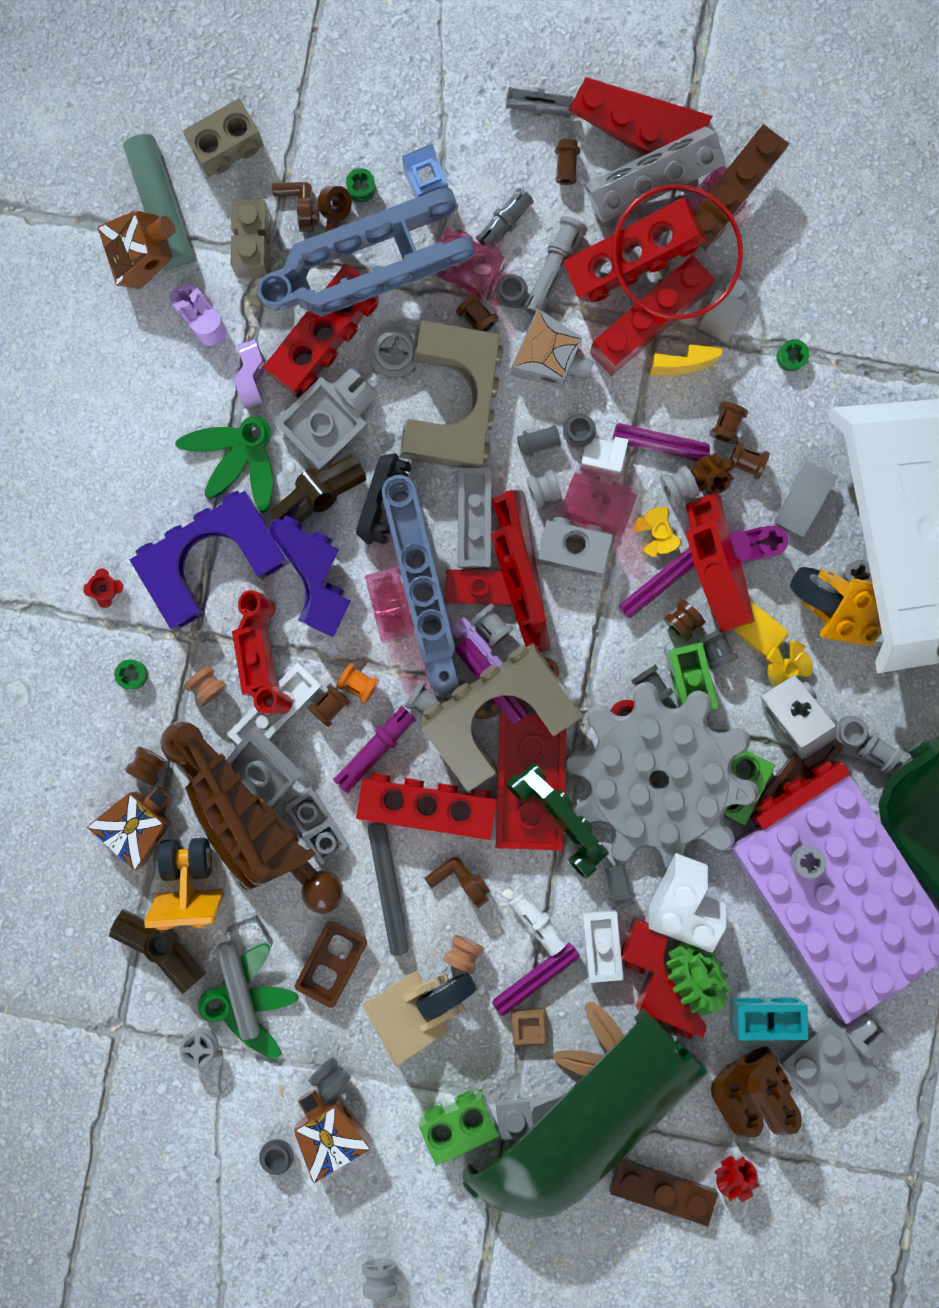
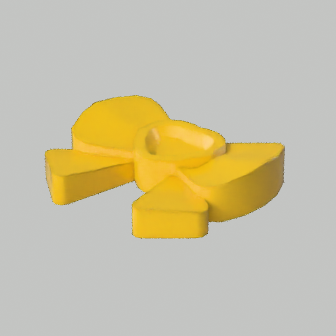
M656 507L649 510L644 515V518H637L634 526V532L652 530V535L656 539L642 548V552L651 557H657L658 553H671L682 545V540L673 534V529L668 521L670 511L667 507Z
M791 640L790 659L784 660L779 648L772 647L766 657V660L770 662L767 673L772 686H778L793 675H796V677L811 676L813 663L809 655L803 652L805 645Z

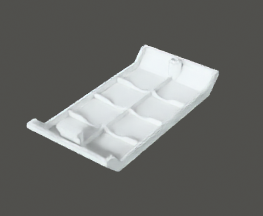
M939 399L830 408L827 410L829 422L845 436L884 642L875 660L877 674L939 663Z

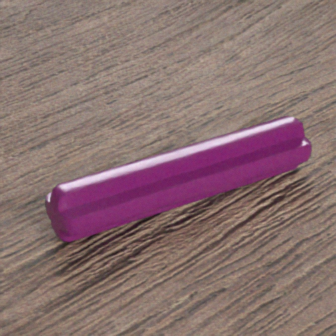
M616 424L613 432V441L615 437L628 439L627 445L691 460L698 461L699 458L709 455L710 445L708 443L626 424Z
M690 548L681 553L619 605L621 612L627 618H632L695 566Z
M470 638L463 639L455 647L456 653L477 680L480 679V674L491 666ZM503 695L492 698L514 725L522 721L528 714L526 708L515 696Z
M567 943L561 951L547 958L494 998L492 1001L494 1008L501 1016H505L580 958L579 952L573 944Z

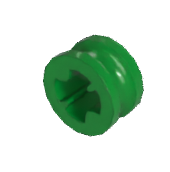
M357 168L352 170L346 177V187L352 200L364 203L373 198L376 192L374 176L370 171L364 168ZM362 179L366 180L367 189L362 191L360 188L359 192L356 191L354 182L360 180V183H362Z
M798 339L786 341L776 354L778 365L786 371L800 369L809 359L807 345ZM793 348L798 351L797 358L800 359L799 363L797 359L793 362L788 360L789 353L786 352V349L789 352Z
M129 659L118 664L114 676L119 686L124 689L134 690L144 686L148 679V671L146 666L140 661ZM135 666L137 668L135 673H139V677L137 680H131L127 683L125 680L128 677L124 676V671Z

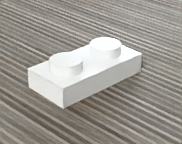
M617 911L582 913L589 983L623 980Z

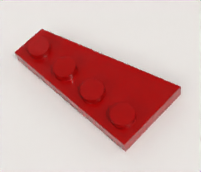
M587 77L582 82L568 109L571 113L643 155L649 154L705 126L708 127L713 117L712 115Z

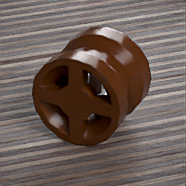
M681 600L677 604V610L673 614H667L663 618L666 625L686 642L692 637V631L695 628H701L706 623L703 616L685 600Z
M137 746L135 759L132 763H128L124 770L133 777L154 786L158 780V771L165 768L168 761L144 747Z

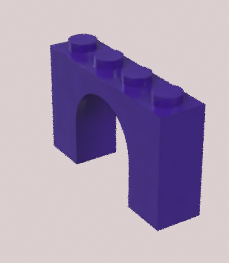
M234 491L221 500L222 504L213 510L206 508L193 516V522L184 527L178 525L171 528L164 534L165 538L156 544L150 542L141 546L135 551L136 556L129 559L170 629L178 631L205 615L188 586L184 574L186 557L198 542L210 537H225L235 541L255 574L261 580L290 564L246 491L241 493Z

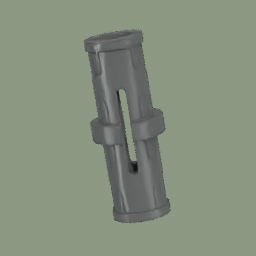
M509 87L506 109L534 112V116H541L544 113L570 118L571 112L568 109L573 101V96L545 93V89L538 88L537 91Z
M518 188L502 208H497L493 213V219L476 236V240L483 248L487 245V251L491 252L508 231L512 232L516 228V221L534 203L529 193L525 192L522 195L524 189Z

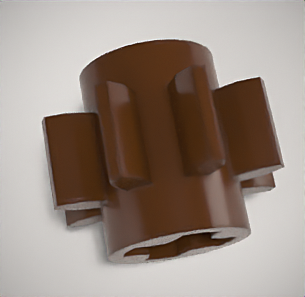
M713 453L712 456L707 455L699 458L694 468L691 469L699 492L704 490L707 495L714 492L717 494L724 492L734 479L729 473L733 466L726 458L721 459L717 453Z

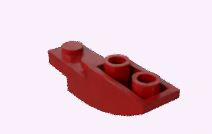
M714 492L685 504L691 528L686 531L689 548L701 586L721 631L727 632L755 622L741 559L734 556L721 496Z

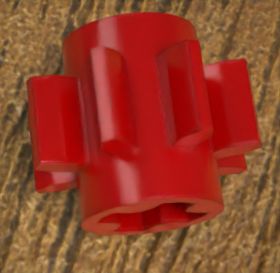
M731 1155L722 1160V1167L714 1172L717 1175L716 1184L719 1191L728 1197L729 1201L739 1198L741 1202H744L753 1197L752 1190L759 1187L757 1183L758 1174L753 1164L745 1160L743 1156L735 1160Z

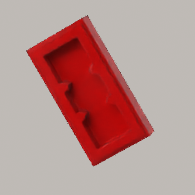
M446 569L445 604L489 605L492 603L493 605L511 606L510 596L502 571Z

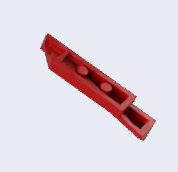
M509 490L491 499L501 529L490 533L524 644L528 647L534 643L537 649L543 652L550 649V641L525 494L522 490Z

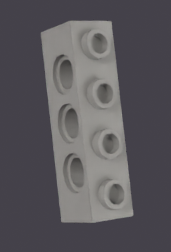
M705 126L584 185L595 214L605 223L622 215L632 202L652 189L666 185H685L727 164L716 132ZM672 190L662 191L653 194L644 199L643 201H641L636 207L641 206Z

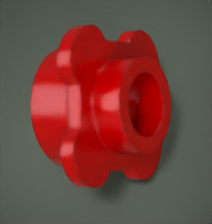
M101 568L84 585L83 592L86 596L96 599L100 607L108 608L112 605V599L115 595L123 591L124 585L120 580H114L109 576L108 570ZM105 585L106 590L101 591V586Z

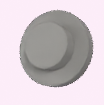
M845 716L838 721L836 725V739L845 746L844 748L857 749L863 746L868 739V726L861 718Z

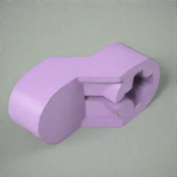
M186 283L179 285L172 291L170 301L173 307L201 343L213 346L225 339L227 335L225 324L218 312L210 305L196 286Z
M256 339L237 345L243 366L235 377L234 382L245 409L263 403L257 382L265 371L263 368L265 362Z

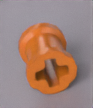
M350 663L339 678L336 687L339 690L345 689L360 698V703L365 705L376 690L380 679L377 677L370 678L355 669L356 666Z

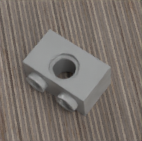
M554 517L553 521H546L537 563L601 578L604 574L612 534L605 533L606 528L587 524L586 528L573 526V521L570 519ZM570 538H577L582 541L584 550L579 554H573L567 550L566 541Z

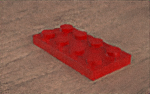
M504 713L499 715L495 848L563 851L564 831L537 798L532 795L525 803H522L510 792L505 784L515 774L520 775L532 763H535L545 773L547 778L544 781L554 790H562L565 793L567 728L553 736L538 714H527L522 721L515 725L509 721Z

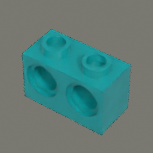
M798 997L730 998L731 1033L739 1041L808 1040V1005Z

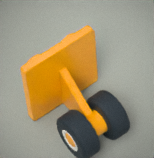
M205 837L193 838L189 843L188 849H180L177 840L161 841L157 854L160 878L163 881H175L180 878V892L156 894L144 920L145 928L169 930L175 926L184 925L202 928L214 923L224 897L223 889L194 891L192 878L204 879L208 878L211 874L212 855L209 840Z

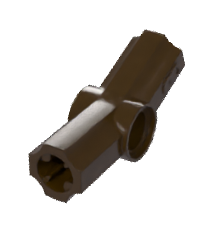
M351 454L322 471L317 468L305 470L295 481L296 489L270 511V516L272 519L279 518L281 520L288 516L303 523L314 512L320 513L328 510L334 505L338 495L367 480L361 463L355 455Z
M122 909L110 929L109 937L143 953L148 960L155 962L182 994L206 974L205 970L180 943L177 932L173 929L157 930L156 928H145L144 918L126 909ZM156 937L166 939L169 946L167 953H161L156 949L154 943Z

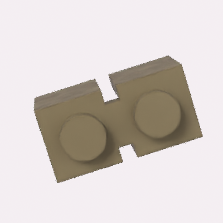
M232 200L231 230L234 235H231L230 265L237 278H262L270 273V248L268 246L271 234L270 211L265 200Z

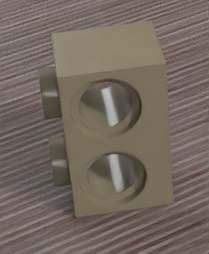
M240 98L182 131L208 177L227 171L232 163L241 158L253 156L260 147L264 146L260 132ZM238 129L246 130L242 136H232ZM210 145L218 146L212 153L204 152Z

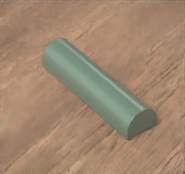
M140 134L127 139L123 144V148L144 211L155 214L159 218L162 216L169 217L176 228L175 234L167 238L172 258L163 267L164 270L167 271L196 261L154 136Z

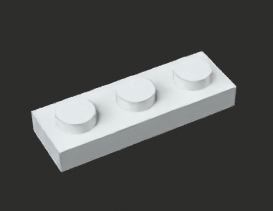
M297 662L277 683V687L284 694L291 697V710L286 714L268 715L258 712L253 707L227 735L239 745L247 733L254 727H257L270 740L320 690L322 685Z

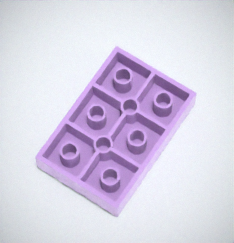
M850 775L765 830L754 826L734 840V844L729 849L834 1014L845 1024L858 1018L939 965V913ZM804 845L812 846L824 854L826 868L819 877L814 879L805 878L793 870L791 856L798 847ZM806 853L804 855L806 859L801 858L800 865L810 871L813 869L811 865H816V858Z

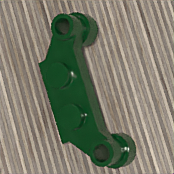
M532 763L520 775L515 774L505 784L510 792L522 803H525L532 795L537 798L577 847L578 851L568 861L578 874L584 879H588L597 870L595 866L609 852L592 835L594 831L592 825L583 816L580 815L578 817L570 808L573 805L570 798L562 790L556 791L544 781L547 778L545 773L535 763Z

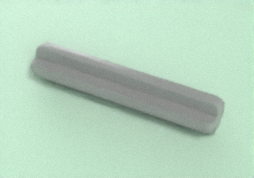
M233 940L222 942L217 947V953L240 1037L243 1040L253 1039L258 1036L260 1030L237 945Z

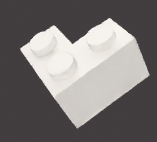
M675 853L649 905V929L713 953L727 927L726 905L723 902L705 896L708 889V865Z

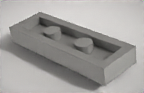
M458 467V568H491V468Z

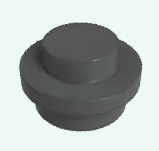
M508 274L497 282L495 295L503 306L509 308L518 307L527 298L528 286L522 277Z
M584 414L572 415L563 426L565 440L574 447L589 445L596 434L594 421Z
M272 1139L266 1142L259 1154L262 1168L272 1175L285 1173L291 1167L294 1159L292 1147L282 1139Z

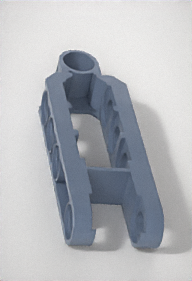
M442 188L293 244L285 267L262 277L258 284V295L264 306L270 310L280 311L299 304L300 308L322 317L462 264L476 255V249L471 236L467 235V237L445 244L441 241L416 251L409 231L448 217L458 209L452 189ZM394 237L403 260L382 268L375 266L372 268V272L347 280L346 277L340 280V284L319 292L311 291L306 278L311 268Z
M394 475L384 482L382 498L428 682L434 692L444 695L452 693L459 687L452 659L456 652L415 485L406 476ZM404 493L408 495V498L403 502L393 501L397 494ZM414 557L425 559L422 567L417 569L410 568L408 563ZM427 588L434 592L432 598L426 602L416 599V595L421 589ZM435 620L441 623L442 627L439 633L428 635L424 632V626L427 622ZM442 673L449 674L447 681L440 680Z

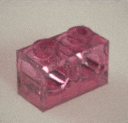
M446 227L438 243L442 241L445 244L467 237L469 234L460 229L453 231ZM473 241L476 249L474 257L462 264L433 275L471 295L478 293L481 296L480 299L487 302L504 270L505 257L502 256L501 251L489 244L483 246ZM484 264L489 266L491 271L488 274L480 275L474 269L476 266Z

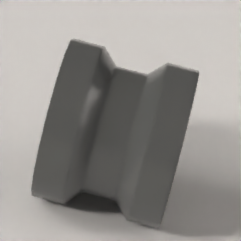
M331 1057L311 1075L308 1082L311 1086H317L321 1090V1097L328 1101L346 1085L351 1076L347 1072H342L337 1067L336 1059Z

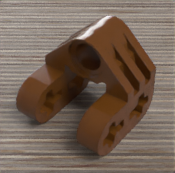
M768 1046L757 1048L726 1065L713 1080L711 1085L712 1098L730 1129L737 1137L749 1138L759 1136L764 1126L763 1119L769 1129L776 1135L796 1134L801 1127V1113L790 1095L793 1088Z

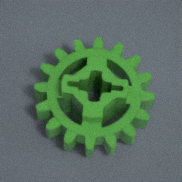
M685 942L675 945V949L668 953L672 959L667 962V966L672 970V974L668 975V978L675 981L676 986L673 991L674 993H679L682 997L681 1003L683 1005L690 1003L691 1012L699 1011L701 1016L724 1008L723 1004L729 1001L725 994L730 991V987L725 984V979L729 977L728 974L722 972L723 962L717 959L715 950L711 953Z

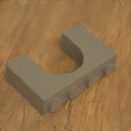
M425 320L420 321L416 330L412 361L444 366L460 373L470 386L472 408L467 418L450 425L407 419L403 425L399 458L452 467H481L483 462L488 461L490 443L485 442L487 430L492 429L494 422V410H490L491 397H496L499 385V378H495L494 373L495 366L500 365L503 355V346L498 345L500 334Z
M534 643L528 647L525 645L518 647L509 654V660L500 666H497V664L489 666L480 674V679L471 685L468 683L462 684L452 692L450 699L442 704L436 702L423 712L421 729L468 792L496 774L493 759L471 728L474 714L489 699L509 695L525 700L533 707L553 736L582 718L578 706Z

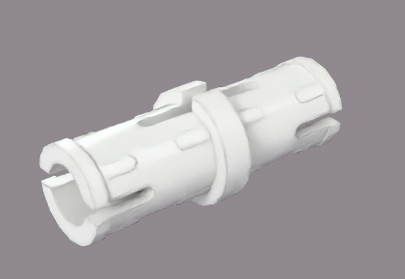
M525 890L517 894L508 903L527 926L525 928L529 934L533 933L551 957L566 946L567 941L549 921V915L546 912L542 913Z

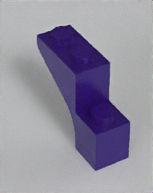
M285 516L283 520L279 518L273 519L269 531L302 579L305 588L304 607L298 621L328 636L334 637L351 601L342 597L345 591L328 582L325 587L321 585L339 549L331 546L333 540L324 534L315 531L312 536L302 531L303 524L288 516Z

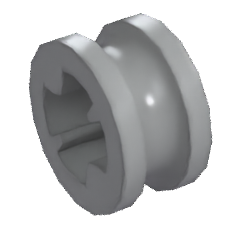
M804 845L798 847L793 852L791 865L797 874L805 878L814 879L824 872L826 859L820 850ZM806 853L816 858V865H811L813 869L810 871L800 865L801 858L806 859L804 856Z

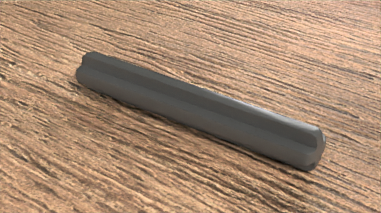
M371 823L367 829L391 955H402L407 953L409 948L386 824Z

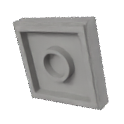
M254 727L247 733L226 759L235 774L239 773L241 775L240 781L251 793L261 797L272 809L279 804L304 775L257 727Z

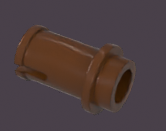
M562 139L558 141V146L555 147L554 152L557 154L555 181L558 184L572 185L576 183L577 155L581 151L576 140Z

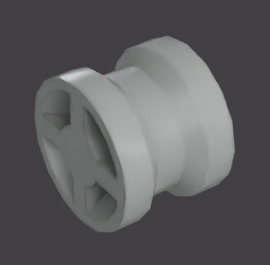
M687 466L679 468L677 473L672 476L666 474L660 477L663 491L673 507L680 505L682 500L687 497L695 498L699 495L696 481Z
M553 470L546 471L542 477L536 478L531 476L526 479L532 501L537 510L543 508L545 503L551 501L558 503L562 501L560 487Z
M206 1028L192 1031L180 1046V1057L183 1062L193 1068L207 1065L218 1051L219 1044L215 1033Z
M373 1259L362 1265V1274L366 1277V1283L363 1285L364 1297L382 1300L397 1294V1283L393 1281V1275L397 1270L395 1261L390 1259Z

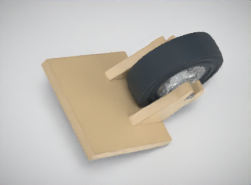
M414 971L362 1006L396 1067L448 1032L445 1021L465 1010L462 1001L470 997L477 988L469 973L461 974L449 980L445 972L435 978L422 982L417 971Z

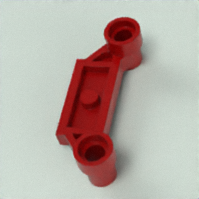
M247 590L241 594L238 600V609L243 615L238 629L232 631L242 695L252 696L254 698V707L260 713L268 715L286 714L292 708V699L277 687L267 628L268 619L272 618L276 612V604L260 592Z

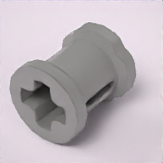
M856 560L853 563L844 565L838 572V575L849 583L852 578L855 579L853 575H850L855 570L857 571V577L861 578V580L872 582L869 562L865 560Z
M492 603L470 621L473 626L477 625L488 638V645L491 648L514 629L511 625H506L494 611L495 606Z
M420 682L405 707L408 709L414 708L423 714L430 705L436 702L442 704L448 699L446 697L441 699L427 690L423 682Z
M874 731L868 735L865 744L858 748L856 755L861 758L865 756L878 765L880 772L886 775L898 763L903 750L898 747L892 748L881 740L879 734Z

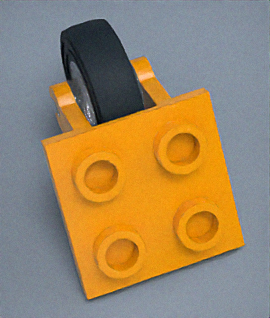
M801 567L797 570L791 580L790 587L803 600L802 604L825 622L819 635L826 639L873 647L882 632L873 583L854 578L849 583L834 571L829 570L827 572L823 568L821 571L810 567Z

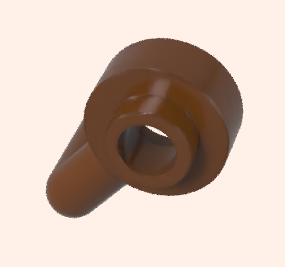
M308 182L272 183L273 197L299 196L297 198L299 231L314 232V225H320L318 204H312L311 184Z
M326 186L319 194L318 208L322 216L327 219L326 232L338 228L340 220L345 219L351 211L352 200L350 193L342 186Z
M452 857L424 877L428 885L434 888L454 873L460 885L477 908H480L489 901L486 894L491 890L480 875L474 878L458 857Z

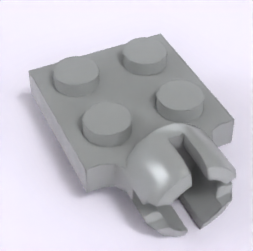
M354 369L347 370L333 383L327 382L321 376L274 423L322 471L369 426L364 421L362 415L364 410L375 401L377 394L373 387Z
M866 1012L848 1024H838L831 1017L828 1018L808 1035V1040H802L780 1059V1064L827 1116L879 1073L878 1068L873 1063V1059L888 1046L890 1041L885 1031L878 1023H874L872 1021L873 1018Z

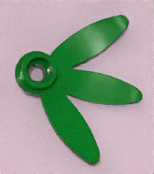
M250 416L241 423L240 428H206L191 432L176 440L175 445L178 449L193 452H210L233 447L212 473L205 488L206 498H214L231 486L244 470L248 460H250V483L256 507L262 513L269 509L273 495V471L265 446L271 439L272 430L264 418ZM256 426L261 430V435L258 439L252 436V429Z
M259 944L240 957L247 984L265 963L271 950L269 944ZM223 979L220 988L208 989L200 996L198 1011L203 1019L209 1022L224 1020L229 1029L253 1050L273 1059L280 1057L281 1049L277 1042L259 1022L260 1031L257 1037L243 1040L240 1037L225 979ZM254 987L249 989L254 1011L282 1008L295 1003L299 998L296 992L280 987ZM213 999L221 1001V1005L216 1009L208 1006L209 1002Z

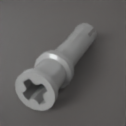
M562 216L559 222L561 227L557 236L547 247L549 253L547 261L523 308L533 316L537 309L545 312L564 271L565 265L563 261L576 254L574 251L581 236H585L588 228L583 223L574 218Z

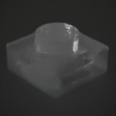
M258 915L227 927L225 935L229 941L233 940L236 942L240 957L251 948L262 943H267L272 948L273 939Z

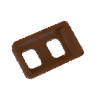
M328 921L294 985L295 989L321 1004L333 1008L367 945V940L334 921ZM334 935H340L352 942L353 947L347 958L342 959L329 952L328 946ZM319 965H324L337 973V978L330 989H326L312 980Z

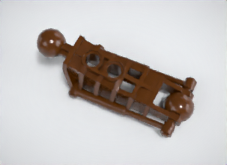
M176 722L168 726L161 736V750L167 759L177 763L187 775L190 783L185 789L195 815L221 860L239 880V885L245 890H251L290 872L302 885V900L307 908L320 914L330 913L335 910L341 903L344 893L339 877L329 871H316L308 861L316 853L311 848L306 850L298 844L299 839L294 831L261 797L251 793L240 781L241 775L239 773L235 774L231 765L225 759L226 757L222 753L219 755L204 740L198 727L188 722Z

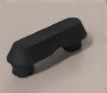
M396 453L380 456L358 521L356 534L368 545L372 544L373 541L382 543V545L387 543L389 538L384 534L391 533L389 524L379 522L382 514L381 503L383 500L382 487L384 482L394 475L409 477L405 471H411L409 461L399 460V456Z

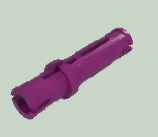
M401 705L383 727L378 726L374 730L376 734L343 770L333 778V781L336 784H340L339 787L346 793H349L390 747L394 749L398 745L397 740L417 719Z

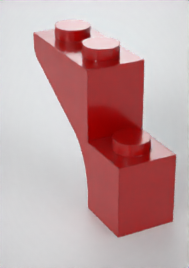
M634 917L621 949V958L626 961L625 967L637 973L644 974L645 970H649L635 1006L639 1012L645 1008L659 1024L663 1021L674 1026L673 1031L683 1037L692 1039L694 1034L703 1038L706 1032L705 1022L697 1012H691L690 1003L684 1005L681 1003L682 997L679 993H674L675 985L666 973L664 952L669 936L650 930L649 923Z

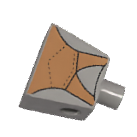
M537 309L512 364L511 375L555 387H563L568 373L587 380L594 361L577 354L582 342L581 336Z

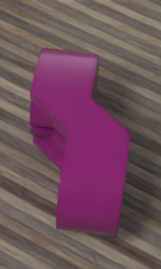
M778 526L758 527L729 534L734 556L741 559V563L776 557L784 552L788 546L787 533Z

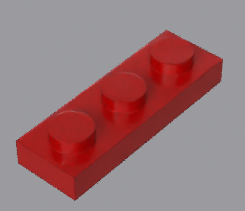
M825 760L811 770L813 775L802 781L801 778H798L787 784L783 788L785 793L776 799H773L771 796L759 802L755 806L757 811L752 813L750 818L756 827L765 830L850 775V772L843 762Z

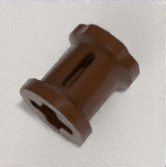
M474 293L460 304L456 314L459 317L463 316L475 330L487 332L497 323L499 317L496 314H491L481 303V296L478 293Z
M721 402L719 405L721 410L715 428L711 429L709 435L724 443L736 444L739 439L737 436L743 418H747L748 410L734 403Z
M737 441L729 462L733 466L732 469L737 468L753 474V478L759 480L766 467L770 452L763 451L761 453L745 447L743 442Z
M331 683L327 685L328 690L314 705L310 704L308 710L327 727L333 724L331 720L344 706L349 707L352 704Z

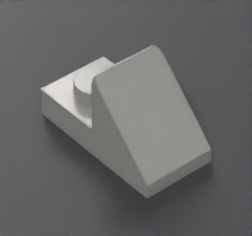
M726 270L709 305L714 303L726 291L735 272ZM739 275L734 288L725 300L704 314L697 331L727 344L746 308L756 282Z
M563 1094L496 1102L500 1140L523 1137L563 1097Z

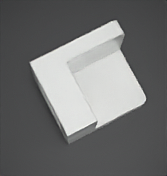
M615 437L613 442L594 438L589 445L584 447L579 469L618 478L622 470L628 439Z

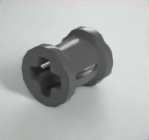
M721 629L697 639L698 643H703L711 663L709 666L711 670L739 657L737 653L732 652L724 635L726 632L721 631ZM714 641L717 642L721 650L722 656L719 655L714 645Z
M656 664L630 680L633 685H638L642 682L654 684L658 689L660 701L674 693L672 688H667L657 673L658 667Z

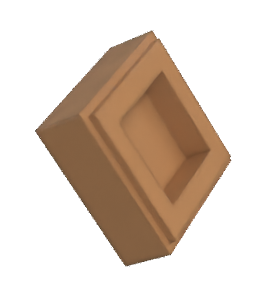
M545 1008L511 1010L513 1046L547 1045Z

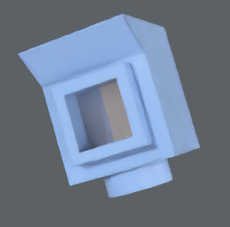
M433 144L402 156L403 170L415 198L438 189L448 188V182L436 157Z

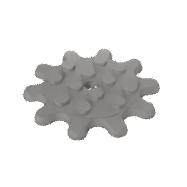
M642 682L635 687L633 691L634 708L628 715L617 716L602 705L592 707L587 714V721L598 735V744L591 751L574 750L566 756V769L573 775L586 778L591 785L590 796L576 805L574 813L578 817L580 815L583 816L591 825L604 821L614 828L615 839L611 845L613 858L619 862H628L632 860L640 847L653 846L660 852L662 863L668 869L675 853L687 857V846L693 840H705L719 851L730 849L734 844L735 837L733 831L724 822V811L731 805L749 806L754 804L759 796V789L755 783L738 778L731 769L733 759L737 755L744 753L750 746L748 733L740 728H734L724 733L711 730L707 724V714L711 709L712 702L707 693L694 691L689 694L681 707L670 709L661 703L657 687L650 682ZM656 770L664 771L669 777V784L657 788L651 781V773Z

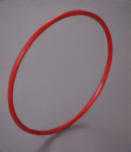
M680 184L666 185L644 193L625 210L614 232L612 262L622 289L637 306L661 318L674 320L690 319L711 311L730 294L741 271L743 243L734 217L720 200L697 187ZM667 190L695 192L714 202L729 219L737 239L738 261L730 285L714 303L700 311L689 314H667L646 306L633 295L625 284L617 261L618 237L629 213L647 197Z

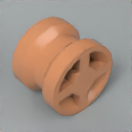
M210 665L199 670L184 684L187 691L193 692L197 696L196 702L201 707L214 700L227 687L223 680H218L214 676L215 670Z
M454 934L452 938L453 947L450 952L445 954L443 961L461 971L474 974L476 970L475 961L478 956L483 954L485 948L466 937Z

